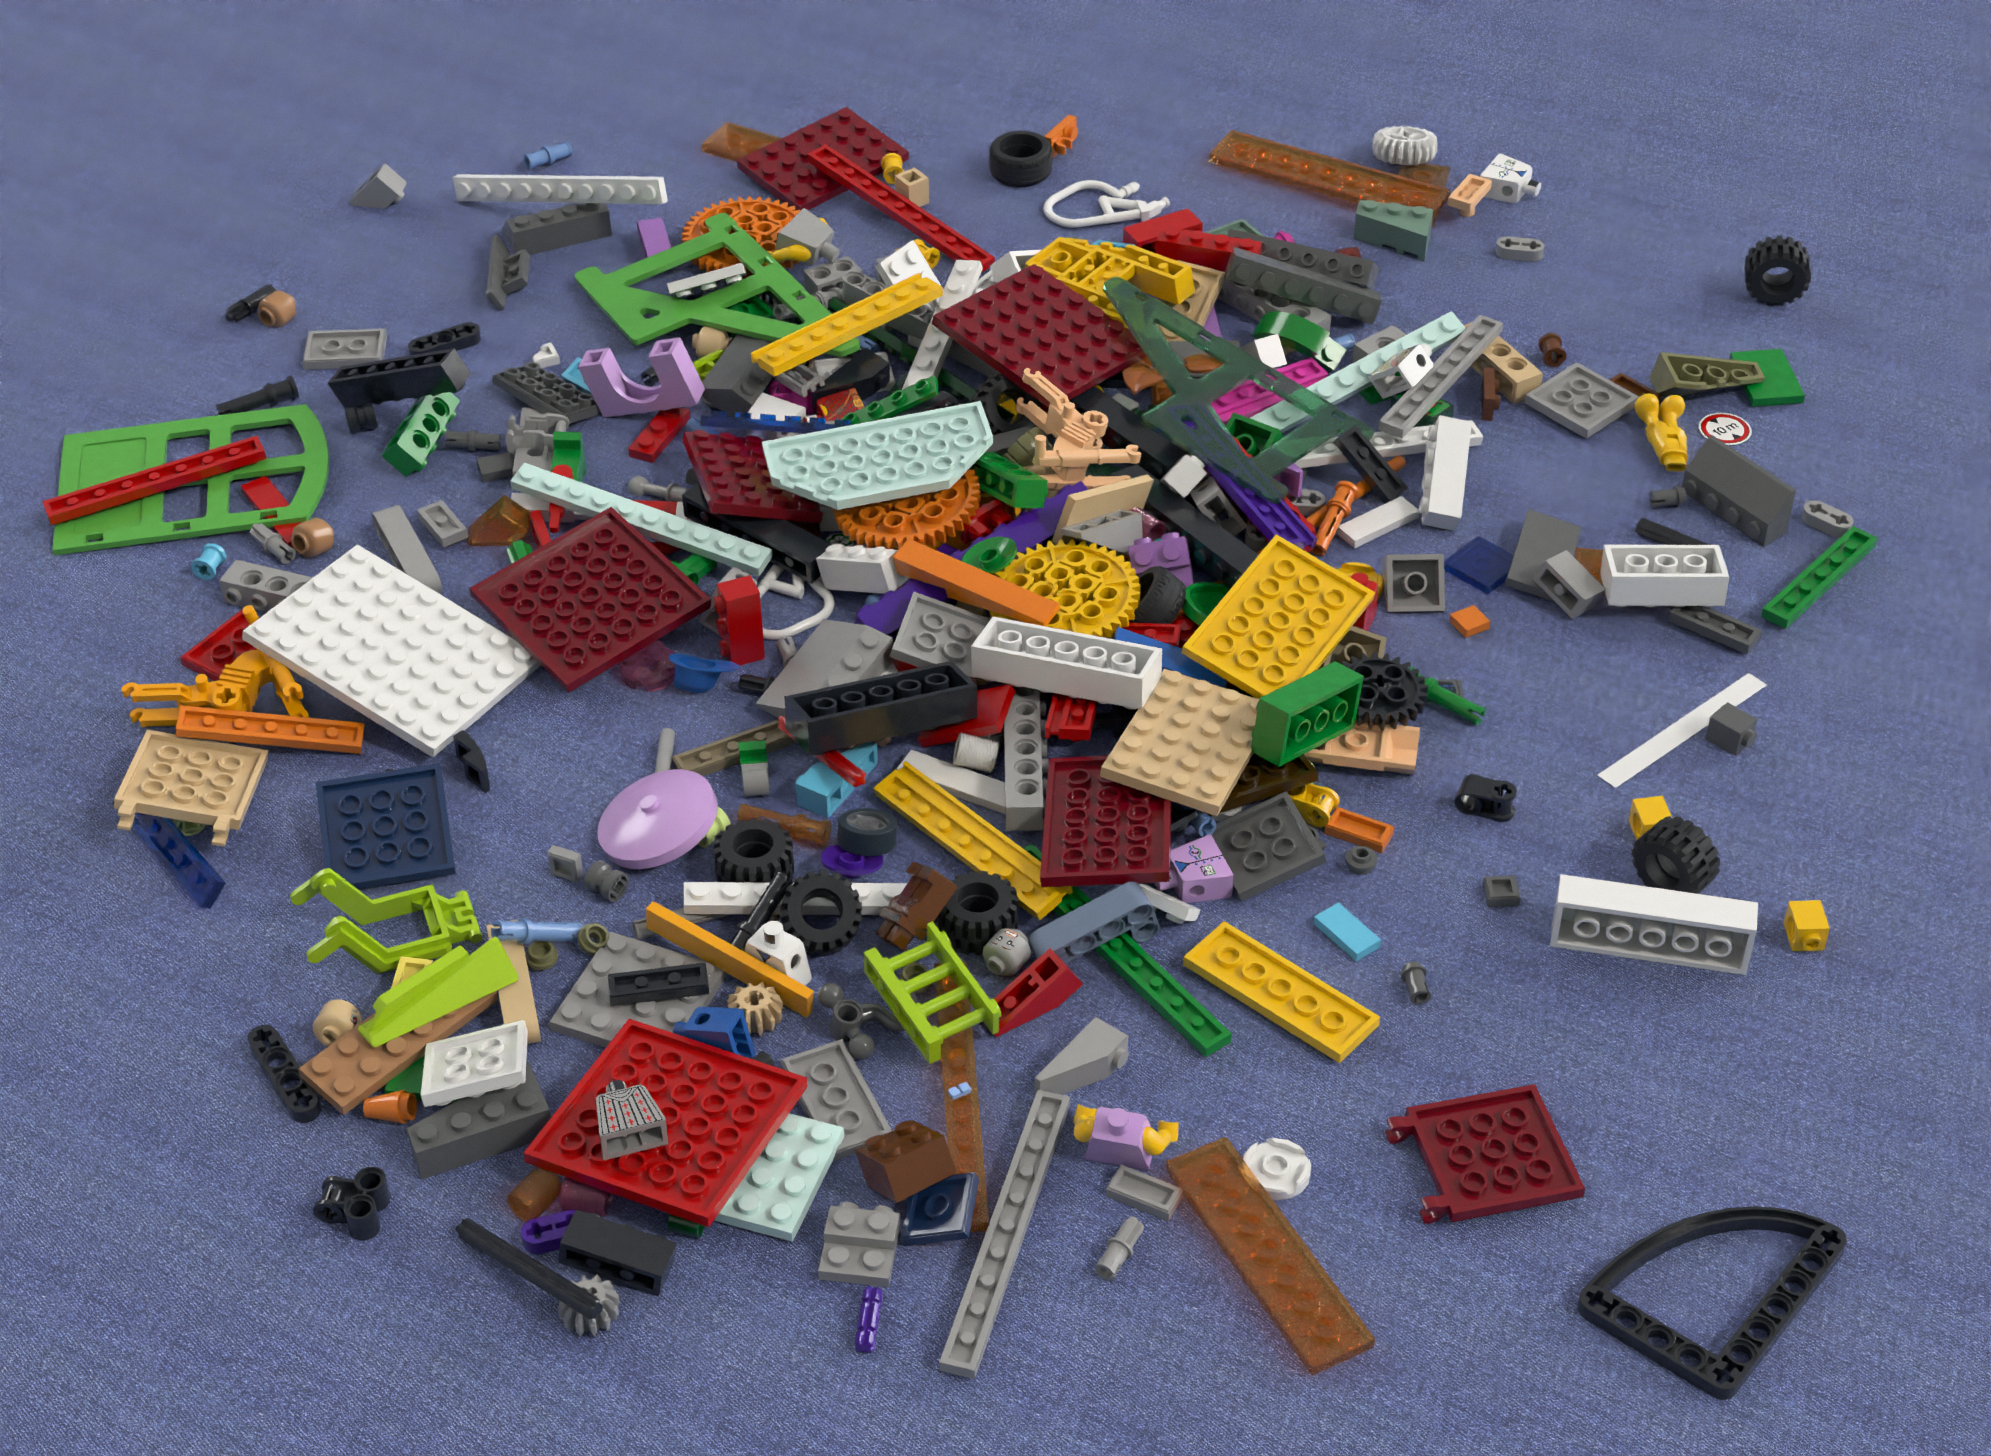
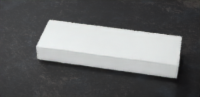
M1400 496L1339 525L1337 535L1353 548H1357L1419 518V509Z

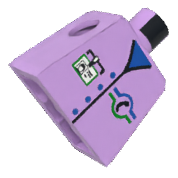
M1207 835L1172 849L1170 854V882L1154 884L1159 891L1174 888L1179 899L1185 903L1232 897L1234 875L1212 835Z

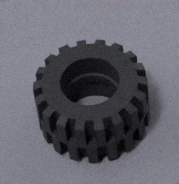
M1777 235L1776 239H1772L1770 236L1765 238V242L1758 241L1756 248L1751 247L1748 251L1749 255L1745 257L1746 289L1750 291V296L1752 298L1757 297V301L1760 303L1765 301L1769 306H1773L1774 303H1778V306H1784V302L1791 304L1795 302L1796 297L1800 299L1804 295L1803 291L1808 290L1809 283L1811 282L1810 257L1806 247L1802 248V243L1799 241L1793 242L1792 237L1783 239L1782 235ZM1776 267L1789 269L1787 272L1778 275L1767 273L1768 270Z
M1002 374L983 382L984 384L975 390L977 394L972 396L971 401H981L993 435L1034 425L1029 418L1018 412L1013 423L1003 420L997 411V399L1000 394L1008 395L1014 400L1015 404H1017L1019 398H1023L1024 404L1033 401L1038 407L1044 405Z
M1668 816L1657 822L1635 841L1631 852L1634 858L1632 863L1637 869L1636 874L1643 880V884L1646 887L1699 894L1719 874L1720 859L1716 856L1719 854L1717 848L1712 845L1713 841L1711 838L1703 833L1704 830L1699 826L1696 827L1692 821L1688 819L1684 821L1682 817L1678 816L1674 818Z
M750 818L749 821L742 819L737 821L735 825L730 824L726 826V831H720L717 835L718 839L714 841L717 882L770 883L777 871L788 876L786 880L788 878L793 879L794 856L792 838L789 837V832L786 829H781V825L777 822L770 823L768 819L761 821L757 820V818Z
M813 870L807 872L803 878L800 875L795 879L793 885H789L782 899L779 918H781L783 931L800 939L804 944L805 950L808 951L807 955L814 956V953H820L821 957L828 956L829 952H834V954L840 952L843 946L847 947L851 943L860 925L862 902L858 900L859 893L857 889L853 890L851 888L852 883L848 879L843 881L840 879L841 874L834 872V875L827 874L828 870H821L820 874H815ZM822 897L832 901L840 912L838 923L825 930L809 926L801 914L802 907L808 900Z
M969 871L967 875L958 874L955 876V880H950L958 888L939 913L938 927L940 932L944 931L947 934L951 947L954 950L961 949L964 954L972 952L975 955H982L984 946L1000 929L1018 930V896L1015 887H1011L1010 881L1007 879L1001 880V875L996 873L990 875L988 871H981V873Z

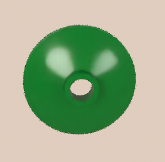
M1008 537L988 538L972 546L963 556L962 562L994 574L1013 561L1017 554V546Z

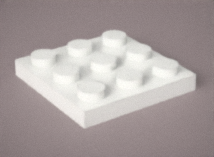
M739 263L667 283L670 294L682 299L694 295L693 290L701 288L704 292L718 289V283L725 281L728 285L743 280L742 277L746 276L747 273L744 264Z
M521 1020L427 1043L421 1088V1098L424 1107L432 1105L443 1106L456 1099L465 1097L475 1098L489 1091L501 1088L512 1089L519 1084L525 1083L528 1037L525 1021Z

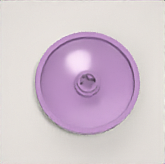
M673 769L648 775L621 791L607 806L598 825L597 835L599 843L607 857L621 867L646 869L666 864L687 853L708 833L717 815V797L709 782L703 776L693 771Z

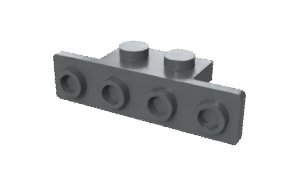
M498 235L492 237L486 295L490 303L495 304L501 311L506 308L507 294L520 291L528 285L530 255L525 248L510 255L508 248Z

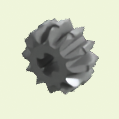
M582 1274L580 1282H571L600 1300V1304L603 1305L602 1312L598 1313L595 1319H588L559 1300L558 1314L561 1320L564 1321L567 1331L576 1329V1333L580 1337L586 1331H590L595 1337L597 1329L602 1328L609 1331L610 1321L617 1320L619 1314L618 1305L620 1304L619 1295L613 1289L610 1280L602 1282L598 1274L591 1280H587Z

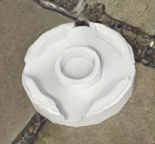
M1278 1138L1266 1139V1143L1258 1145L1257 1142L1251 1145L1244 1154L1242 1163L1244 1182L1252 1192L1264 1198L1274 1200L1289 1199L1302 1193L1309 1184L1311 1174L1310 1159L1308 1160L1305 1156V1151L1299 1145L1289 1140Z

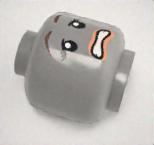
M1005 928L1000 929L984 946L982 953L986 967L990 972L995 975L1013 976L1028 961L1031 949L1029 940L1023 932L1017 929Z

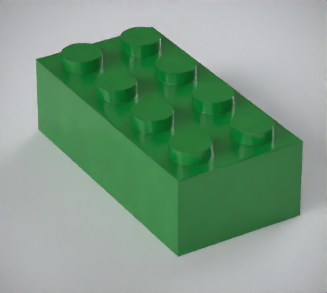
M1334 661L1259 698L1256 706L1255 727L1251 734L1252 752L1280 767L1353 729L1364 676Z

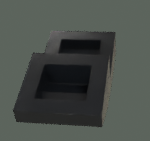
M462 730L453 736L456 756L464 763L466 778L486 793L490 790V783L484 755L476 742Z

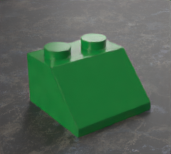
M1234 412L1224 428L1234 438L1238 439L1240 445L1248 454L1253 456L1258 465L1262 451L1267 449L1273 452L1274 445L1287 443L1279 429Z

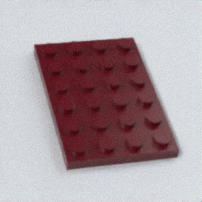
M844 107L738 159L737 168L783 203L787 202L789 207L795 206L796 210H802L803 208L810 210L849 189L808 162V153L826 144L875 177L884 171L881 166L883 156L888 153H896L902 158V162L909 160V151L848 107Z
M703 430L684 431L683 444L711 513L821 523L823 512L820 511L818 502L772 485L762 447V442L769 440L761 439L754 435H748L745 438L736 437L730 433L716 435L709 434Z
M1108 756L1049 758L1040 870L1041 888L1109 884L1123 885L1128 882H1170L1172 801L1100 777L1101 767Z

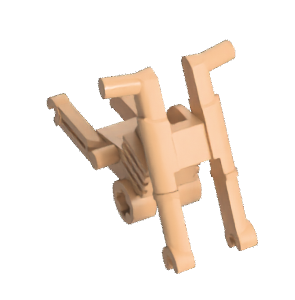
M1026 368L1022 377L1023 382L1029 384L1050 402L1048 414L1033 401L1024 404V399L1019 398L1016 404V411L1029 418L1047 435L1053 434L1056 438L1053 451H1046V437L1044 435L1035 436V454L1032 463L1039 467L1050 466L1056 473L1039 475L1048 480V489L1050 491H1060L1064 486L1068 484L1072 486L1079 481H1082L1088 489H1093L1130 479L1128 475H1088V477H1085L1089 464L1139 463L1141 452H1137L1138 446L1128 445L1126 449H1101L1103 442L1100 437L1105 435L1108 424L1107 416L1098 411H1087L1084 415L1080 414L1075 409V404L1069 402L1067 395L1042 376L1041 372L1036 371L1033 375L1030 374V369Z

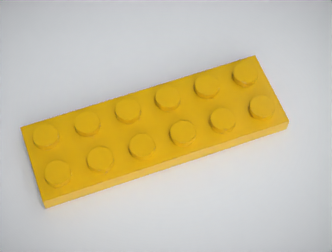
M1225 921L1183 958V966L1338 1063L1343 1061L1380 1024V1016Z

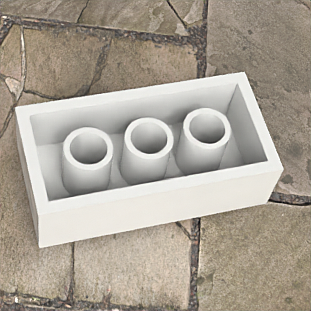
M1604 545L1600 575L1603 587L1606 589L1605 594L1608 605H1615L1617 607L1725 606L1729 574L1719 545Z

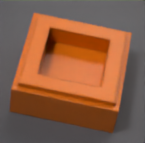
M1475 605L1451 613L1449 622L1465 638L1490 629L1491 621Z

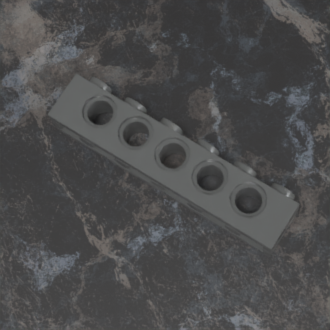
M1234 229L1228 230V237L1249 238L1262 242V256L1373 290L1379 267L1372 260Z

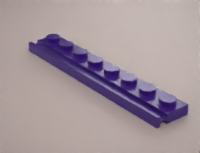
M1195 405L1194 409L1184 407L1165 411L1163 421L1191 453L1204 463L1205 469L1269 541L1277 534L1304 550L1305 546L1315 547L1317 541L1315 535L1198 405Z

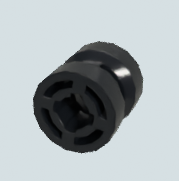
M372 402L364 403L358 409L354 406L345 407L350 433L359 432L361 427L369 430L377 428Z

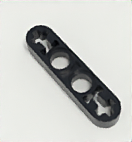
M261 1025L252 1029L248 1035L251 1053L291 1118L298 1123H308L315 1120L321 1112L318 1095L300 1077L298 1069L300 1066L278 1031L270 1025ZM262 1040L270 1043L271 1048L266 1050ZM275 1059L286 1060L281 1066H269L270 1062ZM289 1080L299 1081V1084L294 1088L286 1089L282 1087ZM301 1097L307 1106L306 1108H303L298 1103V1099Z

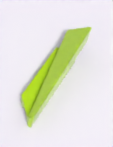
M496 936L470 955L460 945L380 995L373 1004V1008L376 1011L375 1016L360 1025L358 1032L372 1047H378L517 982L519 979L518 974Z

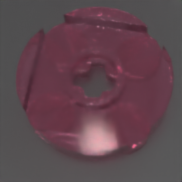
M654 641L620 662V676L623 683L635 690L636 686L645 687L646 692L658 691L670 686L674 682L675 664L669 660V655L675 653L671 649L664 647L661 641Z

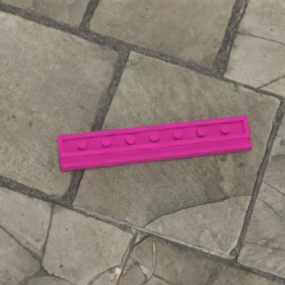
M1310 357L1156 412L1153 420L1169 437H1174L1177 443L1183 444L1163 421L1166 410L1184 407L1194 409V406L1198 405L1221 430L1225 428L1233 412L1250 418L1326 378L1328 373Z

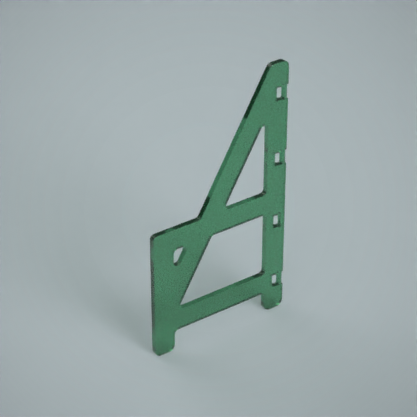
M1113 277L1104 282V293L1153 366L1164 378V382L1173 394L1169 399L1144 413L1141 423L1264 500L1273 504L1284 500L1287 497L1288 488L1273 479V477L1335 435H1342L1356 424L1368 440L1372 439L1374 429L1353 416L1347 415L1339 410L1337 406L1220 336H1215L1205 330V327L1158 299L1148 296L1128 281L1120 277ZM1156 324L1161 325L1224 364L1201 379L1192 378ZM1248 380L1254 381L1313 417L1255 457H1247L1211 406L1212 402ZM1188 420L1192 422L1197 430L1190 428L1182 423V421Z

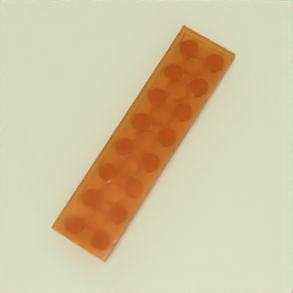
M1227 1137L1166 1161V1171L1177 1187L1183 1190L1184 1197L1312 1376L1374 1348L1375 1338Z

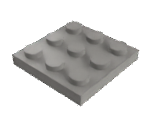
M1576 362L1527 393L1524 403L1587 439L1632 410L1639 396Z
M913 592L890 657L919 668L952 661L975 683L977 678L972 677L971 645L991 619Z

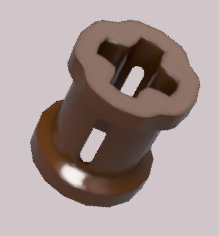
M1547 333L1540 338L1538 346L1540 351L1543 352L1544 363L1550 367L1560 366L1567 357L1565 349L1561 348L1562 340L1560 336L1556 333Z

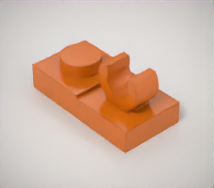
M1068 114L1044 136L1052 146V158L1056 154L1065 155L1066 148L1072 149V141L1078 135L1077 117Z

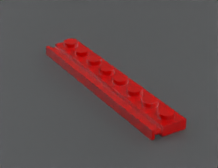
M1054 693L1045 725V738H1050L1051 735H1059V739H1069L1071 741L1089 740L1098 702Z

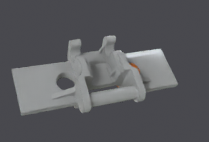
M522 408L520 425H516V417L514 415L509 416V430L506 433L508 452L515 456L513 475L517 473L523 463L551 471L554 452V431L566 432L570 421L565 415L543 414L535 408Z

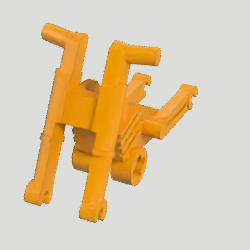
M252 605L243 608L242 612L249 625L259 619ZM259 649L244 652L231 665L226 664L218 681L208 682L205 674H199L195 677L196 685L186 686L182 683L137 684L130 682L121 688L123 697L127 698L130 695L134 703L151 701L177 702L178 708H136L132 710L129 714L132 723L137 722L139 719L142 728L146 726L177 725L180 705L252 712L256 704L255 701H257L258 695L261 693L260 688L269 682L274 684L277 690L275 693L278 698H281L290 716L309 718L308 712L300 701L304 696L302 687L296 683L289 668Z

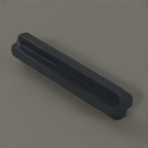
M1641 518L1636 525V532L1665 545H1710L1646 518Z

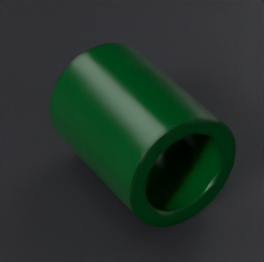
M670 1214L668 1219V1230L675 1233L700 1238L705 1229L703 1225Z

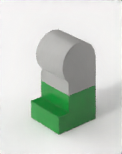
M766 740L738 742L744 797L769 795Z

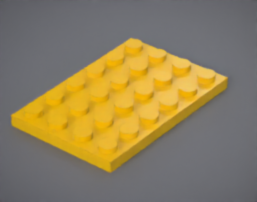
M1276 534L1184 644L1182 654L1256 699H1259L1318 670L1372 602L1375 592Z

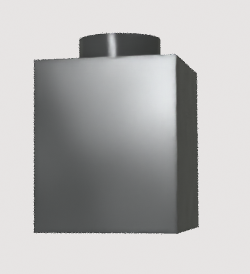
M1727 702L1710 716L1705 739L1736 756L1744 748H1750L1757 737L1755 729L1758 719Z

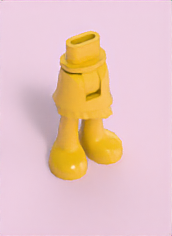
M1649 393L1640 396L1634 404V409L1638 417L1647 425L1645 428L1647 440L1653 446L1659 462L1665 465L1667 471H1684L1687 468L1686 462L1688 459L1687 436L1684 430L1677 425V419L1685 410L1683 398L1678 395H1671L1665 398L1659 407L1658 398L1654 394Z

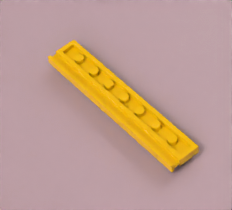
M917 273L751 352L752 363L757 362L760 368L775 377L943 296V288L927 277L922 278L921 274Z
M907 761L902 763L903 767L897 771L895 769L873 788L878 798L976 873L988 871L990 875L996 873L1001 875V880L1007 879L1010 881L1011 887H1015L1017 891L1018 905L1039 921L1062 902L1063 896L1067 893L1070 895L1073 892L1071 886L1041 888V862Z

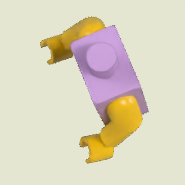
M1077 1104L1073 1123H1075L1074 1136L1079 1142H1088L1085 1159L1119 1166L1122 1164L1130 1168L1149 1171L1152 1155L1161 1154L1170 1142L1178 1140L1179 1122L1159 1120L1158 1131H1155L1151 1128L1147 1116L1143 1114L1127 1112L1122 1108L1110 1109L1099 1107L1098 1109H1092Z

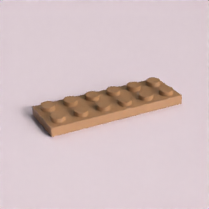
M495 991L378 1047H372L358 1032V1027L372 1019L376 1014L375 1012L298 1068L299 1075L340 1113L345 1115L423 1057L427 1043L447 1039L498 1001V993Z

